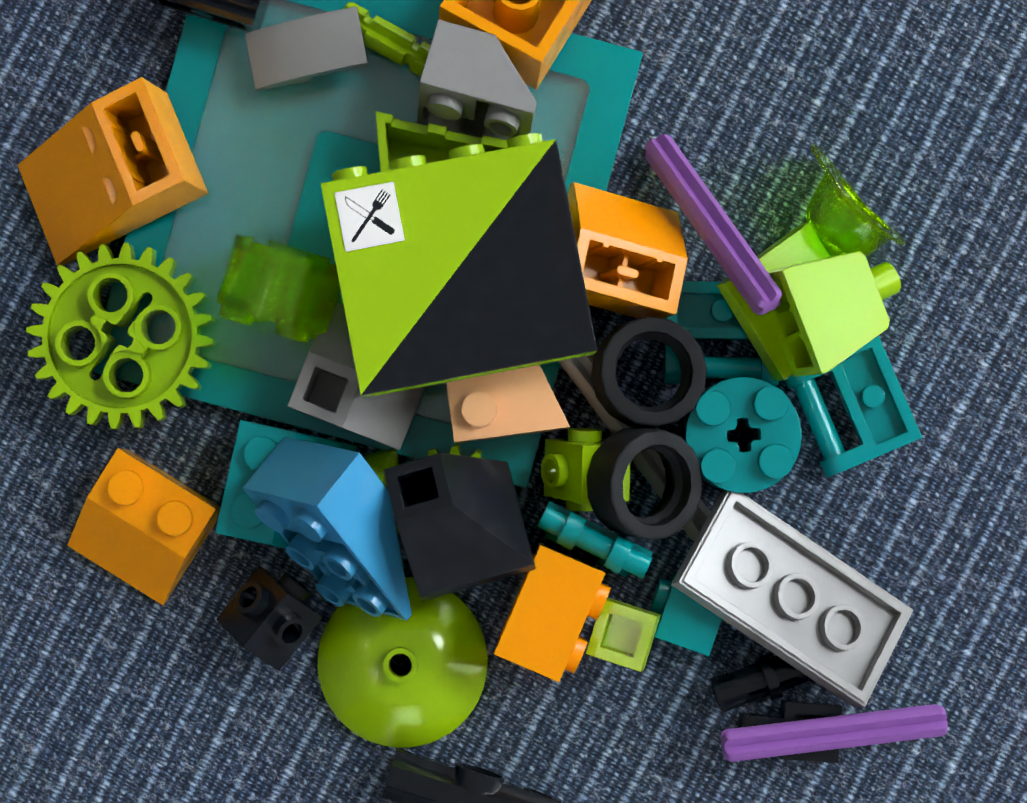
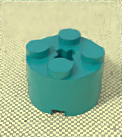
M738 377L717 383L702 393L694 409L687 413L684 418L681 437L694 450L701 467L702 480L721 491L751 493L771 487L791 471L800 451L802 430L797 411L783 390L760 379ZM737 420L743 421L745 429L753 430L754 440L746 443L745 452H739L738 443L728 442L727 432L736 429Z

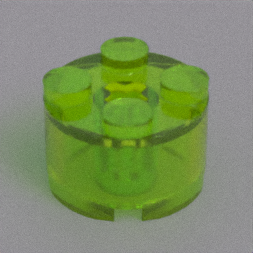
M236 233L216 300L222 304L219 316L246 325H253V322L264 323L265 320L277 323L274 331L275 334L300 342L308 343L309 339L315 340L318 333L326 334L331 324L341 290L336 263L329 266L331 259L271 240H269L267 246L254 242V236Z

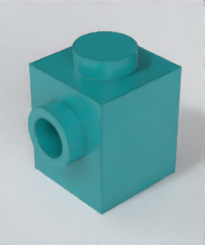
M673 570L670 581L660 578L650 605L651 611L661 614L654 637L709 656L722 619L673 587L671 583L678 572Z

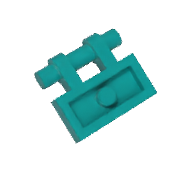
M548 501L537 527L546 531L544 537L574 552L578 547L598 557L596 563L624 577L631 573L643 579L652 561V551L551 501Z

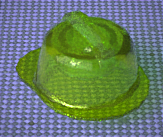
M811 143L810 148L826 173L807 205L806 221L807 223L810 222L828 254L836 256L861 251L867 258L891 239L905 246V240L863 202L826 154L816 144Z

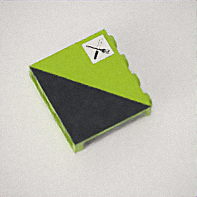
M525 134L508 139V148L485 152L483 144L466 145L449 150L450 159L426 163L424 155L408 156L391 161V170L368 174L366 166L350 167L332 173L333 181L320 183L360 394L363 398L593 355L597 352L557 139L543 141L542 134Z

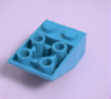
M284 436L243 487L244 491L257 506L255 509L256 516L267 527L281 535L288 544L285 550L289 557L298 565L310 571L318 581L315 585L316 590L327 601L339 607H342L345 603L360 607L363 611L374 617H381L382 614L407 621L412 612L389 491L359 452Z

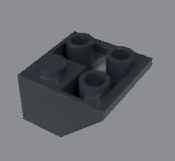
M438 453L383 469L395 521L422 602L536 569L508 462Z

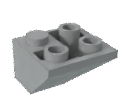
M438 20L419 83L417 124L428 126L429 123L445 126L448 131L480 138L486 135L508 140L516 136L531 134L537 102L496 35Z
M335 302L308 352L288 407L401 450L425 387L363 398L360 394L344 305Z

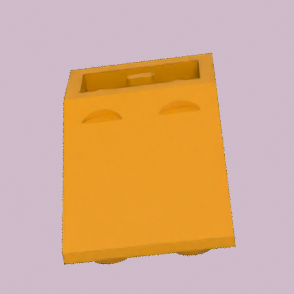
M143 77L91 102L17 165L57 266L60 264L65 265L77 259V253L80 251L87 254L99 248L101 244L106 245L209 194L168 93Z

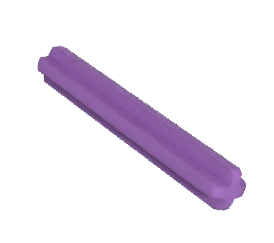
M661 134L656 139H650L645 145V159L749 307L758 315H764L770 310H775L781 304L782 291L672 137Z
M932 704L732 728L721 732V750L724 759L736 762L944 736L947 734L948 722L944 707Z

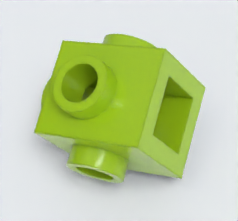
M569 428L568 438L545 439V457L541 463L544 496L565 500L567 510L593 511L587 493V474L594 453L605 440L602 439V429ZM631 462L627 466L623 479V498L625 502L630 500Z

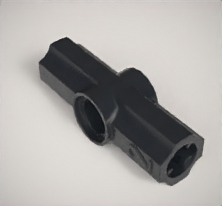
M398 748L382 795L383 798L396 803H561V799L553 797V795H547L531 788L504 782L505 778L489 770L464 763H455V766Z

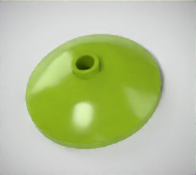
M405 577L412 612L407 621L382 614L381 617H374L363 611L360 607L345 603L342 607L338 606L331 615L322 633L318 650V676L321 689L327 703L337 718L360 737L379 745L395 748L426 745L443 738L459 727L467 719L480 699L488 668V655L484 635L477 619L468 606L454 593L422 602L414 577ZM404 654L410 658L412 668L408 674L397 675L391 670L390 660L394 655Z

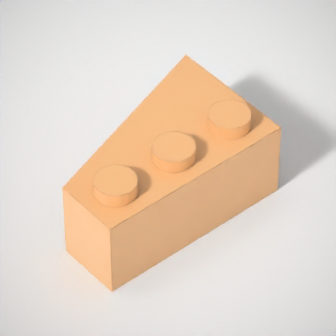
M540 365L446 383L455 444L570 428Z

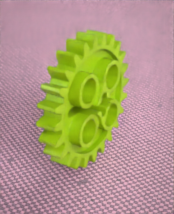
M123 243L119 258H114L110 248L105 244L99 245L97 262H93L90 257L80 251L77 253V262L80 268L78 271L73 272L61 264L57 266L59 275L64 281L60 287L45 282L41 285L43 290L51 297L49 304L37 303L31 305V309L43 316L44 319L43 324L26 328L27 333L42 338V345L29 350L28 356L45 359L47 363L35 374V377L42 381L56 380L55 385L47 395L50 399L58 400L66 395L71 396L65 411L67 414L75 416L87 406V424L96 426L106 412L108 413L110 428L120 430L125 414H129L134 427L140 429L144 428L145 411L148 410L159 421H164L167 419L165 402L169 400L180 408L186 406L184 397L180 393L183 386L199 391L202 388L198 380L191 375L194 368L211 369L212 364L200 357L199 353L202 348L216 346L214 339L201 335V328L214 323L215 318L208 314H197L196 311L198 307L204 304L208 297L203 292L188 295L186 291L195 280V277L189 272L180 275L176 279L172 278L178 262L171 257L163 261L157 268L155 266L157 255L156 250L147 247L140 259L136 260L134 248L129 243ZM122 282L127 290L126 303L115 312H107L101 303L103 290L109 284ZM150 293L152 295L151 303L137 316L128 328L127 333L134 339L129 347L122 345L115 347L104 367L103 374L98 380H94L91 376L93 370L116 345L117 340L110 335L112 329L115 326L125 329L137 312L142 297ZM159 314H170L175 322L173 337L163 344H155L148 334L149 324ZM88 329L95 339L94 350L87 358L76 360L69 350L70 340L76 332ZM136 361L143 371L142 382L135 390L124 392L118 386L117 372L124 363Z

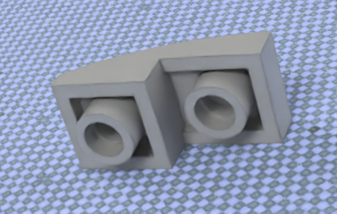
M357 6L303 17L245 33L256 91L310 82L312 77L368 67Z

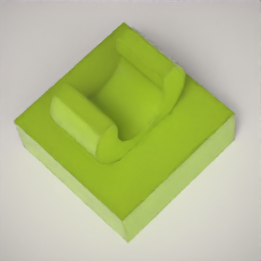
M607 597L600 616L595 621L586 654L639 672L643 671L661 614Z

